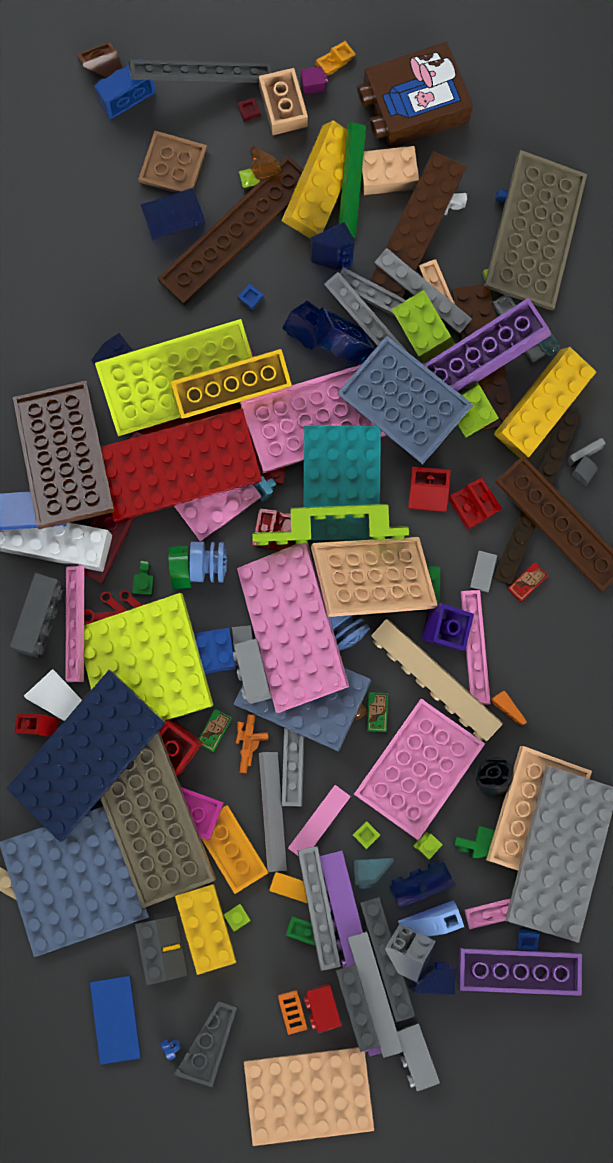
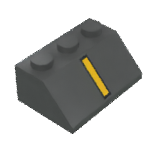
M177 916L135 924L146 985L188 976Z

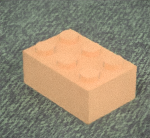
M291 68L259 76V88L272 135L308 127V115L295 69Z
M415 147L364 151L361 175L363 195L414 190L419 181Z

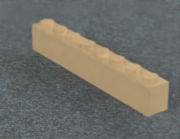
M387 618L371 635L374 638L372 642L378 648H385L390 659L394 662L398 660L402 664L401 668L408 675L412 673L417 678L415 681L424 688L426 686L430 689L431 692L429 694L435 700L439 701L441 699L446 704L444 708L451 714L455 712L460 717L459 721L465 727L470 726L475 730L473 734L482 741L484 739L488 741L501 727L503 722L390 619Z

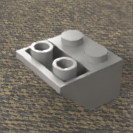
M399 924L385 951L399 974L417 982L430 959L436 941Z

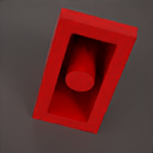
M17 714L14 733L51 737L59 728V718L41 714Z

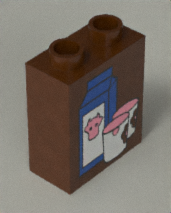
M447 42L365 68L363 84L357 86L361 105L363 107L371 105L375 115L370 118L372 133L375 139L383 137L388 149L469 123L473 104Z

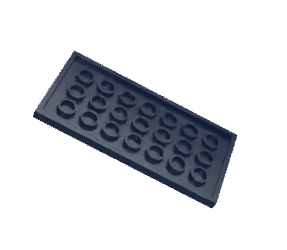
M108 670L6 789L59 842H63L166 722L113 671Z

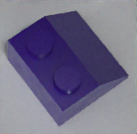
M437 603V607L428 611L421 640L438 646L465 651L474 614L443 603Z

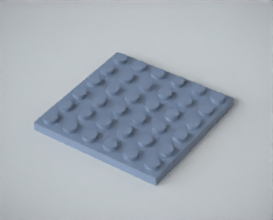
M104 806L89 811L63 842H59L45 827L0 841V848L34 957L149 917L147 908H142Z

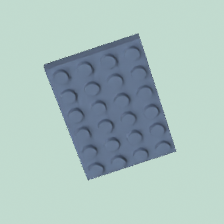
M388 336L382 340L337 393L421 464H424L473 407L472 403Z
M344 668L349 687L280 713L275 711L272 698L250 704L247 699L244 700L241 689L234 705L339 752L371 683V679Z

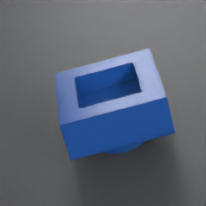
M250 283L238 296V300L251 310L264 298V294Z
M519 929L517 949L537 951L539 931Z

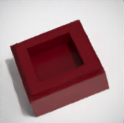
M254 97L237 103L244 122L261 116Z

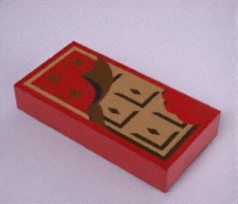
M534 562L507 590L521 603L548 575Z

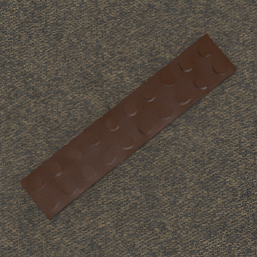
M287 156L158 277V281L185 305L288 207L303 169Z

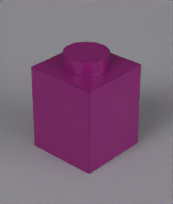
M322 66L301 69L300 79L303 95L325 92V84H328L327 74L323 73Z

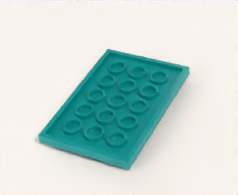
M304 425L303 507L380 504V428L377 426ZM346 514L345 518L334 519L333 515H326V519H314V516H310L311 540H373L372 537L368 536L367 514L363 518H353L352 514Z

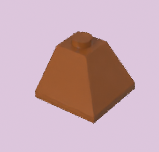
M111 42L77 54L85 68L106 78L111 76L116 70L123 69L117 50Z

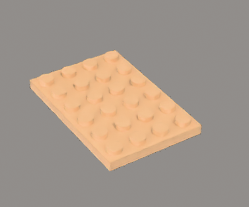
M419 537L398 540L313 543L311 546L328 617L434 609L438 606Z
M520 746L513 768L512 782L506 792L486 860L517 871L519 870L546 766H551L590 779L592 771L525 746Z
M359 1047L244 1061L253 1146L374 1131L365 1052H360Z

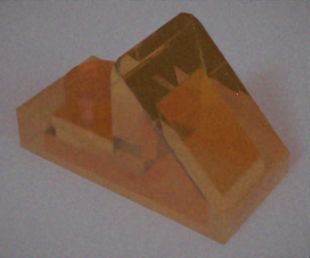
M256 146L249 150L252 155L251 160L254 163L251 166V170L256 179H263L283 173L276 158Z

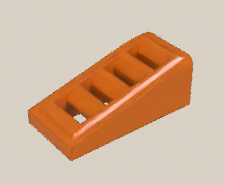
M502 691L490 700L492 704L518 725L523 726L527 723L506 691Z
M293 990L279 994L278 999L288 1035L308 1030L298 991ZM295 997L296 1001L284 1004L283 1000ZM297 1005L298 1009L286 1012V1008ZM299 1013L300 1017L288 1020V1016ZM301 1021L302 1025L290 1028V1024Z

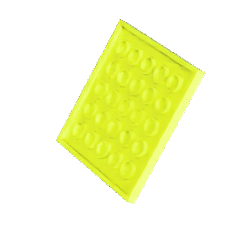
M182 593L84 625V664L91 690L106 672L111 670L164 721L214 706Z

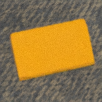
M275 872L269 891L307 903L302 880Z

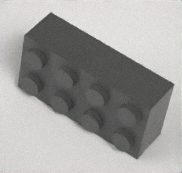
M35 573L10 645L15 652L39 659L40 655H43L46 644H44L46 636L49 637L52 629L50 625L52 618L55 619L58 612L56 605L58 600L61 601L64 594L63 586L57 579Z

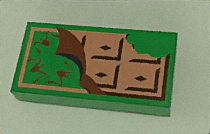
M368 693L367 732H387L388 693Z
M214 709L199 737L204 742L201 746L215 752L232 717Z

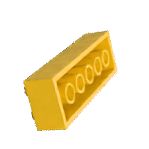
M334 120L322 126L281 220L309 239L322 235L342 189L347 129Z
M571 347L561 349L502 422L494 435L519 458L521 456L529 458L595 375L596 371Z
M282 349L170 381L181 419L292 386Z

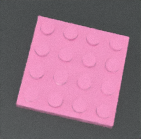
M252 484L175 505L174 507L199 541L202 542L261 499L262 496Z

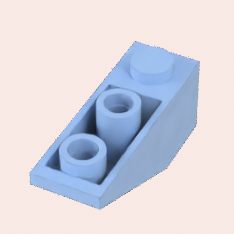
M454 900L398 921L400 925L408 927L424 936L446 934L464 927Z

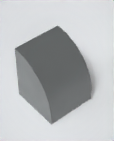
M584 456L571 477L587 486L598 468L591 459Z

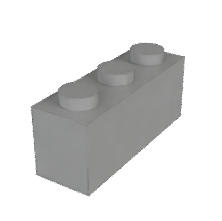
M253 639L235 644L233 657L235 663L238 662L240 669L237 670L239 680L243 681L244 688H241L244 700L247 699L250 704L271 699L268 679L263 666L264 662L259 649V641Z
M416 1022L397 1029L403 1050V1055L400 1058L403 1067H408L410 1075L407 1078L411 1088L415 1087L418 1092L439 1084L440 1082L419 1023Z

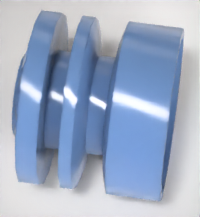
M191 542L190 581L203 582L205 574H209L210 581L214 582L215 574H218V582L223 583L227 572V553L224 542H219L218 551H215V542H211L209 551H206L204 542Z
M356 615L329 617L336 642L340 641L337 645L339 652L355 645L370 630L367 624L359 628L364 622L363 618L354 621L353 618Z

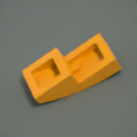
M344 41L332 47L330 53L318 58L315 61V66H322L323 73L329 76L352 60L356 54L348 43Z

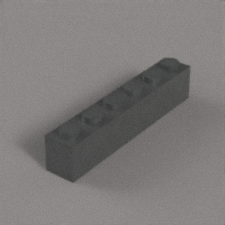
M377 897L360 902L359 904L394 1020L398 1022L414 1017L415 1014L404 977L397 972L385 951L391 939V934L380 898Z

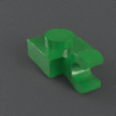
M141 561L140 575L134 574L133 594L152 596L154 576H149V561Z

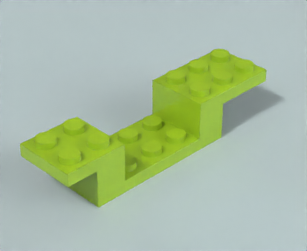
M424 290L392 309L423 364L455 345ZM478 382L459 393L473 405L458 423L465 438L499 419Z
M387 504L290 508L291 531L253 532L252 537L253 542H257V545H269V541H276V544H288V540H296V544L307 543V540H311L310 516H314V519H326V515H333L334 519L345 518L346 514H352L353 518H363L367 514L368 536L372 537L373 540H385V536H392L393 540L405 539L404 536L409 535V527H389V508Z

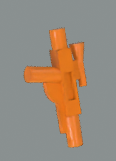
M255 715L247 716L245 731L242 730L244 723L237 722L236 744H239L240 740L244 741L243 748L240 750L242 755L239 773L247 774L248 766H251L253 751L258 748L259 741L269 740L268 732L253 733Z

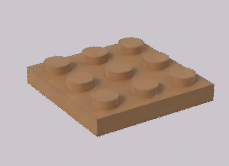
M154 131L138 178L139 183L191 197L207 151V145Z

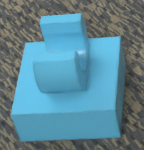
M262 476V482L255 483L254 487L262 496L260 500L264 502L269 499L273 493L274 486L277 484L273 478L266 481Z

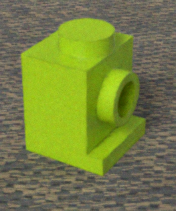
M426 831L413 847L428 860L443 844Z

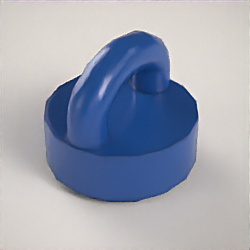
M167 1039L160 1042L167 1059L171 1061L176 1058L174 1053L180 1049L181 1043L178 1040L168 1043Z

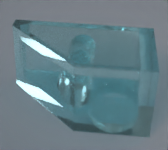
M393 858L354 860V884L359 885V889L371 888V884H375L394 862Z

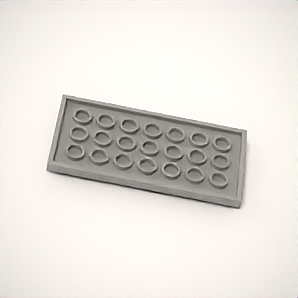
M546 766L505 921L579 943L613 812L612 786Z

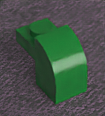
M188 546L169 547L168 558L172 590L191 588Z
M479 826L477 827L474 841L455 837L453 846H458V851L469 853V849L472 850L470 858L485 857L488 855L495 830Z

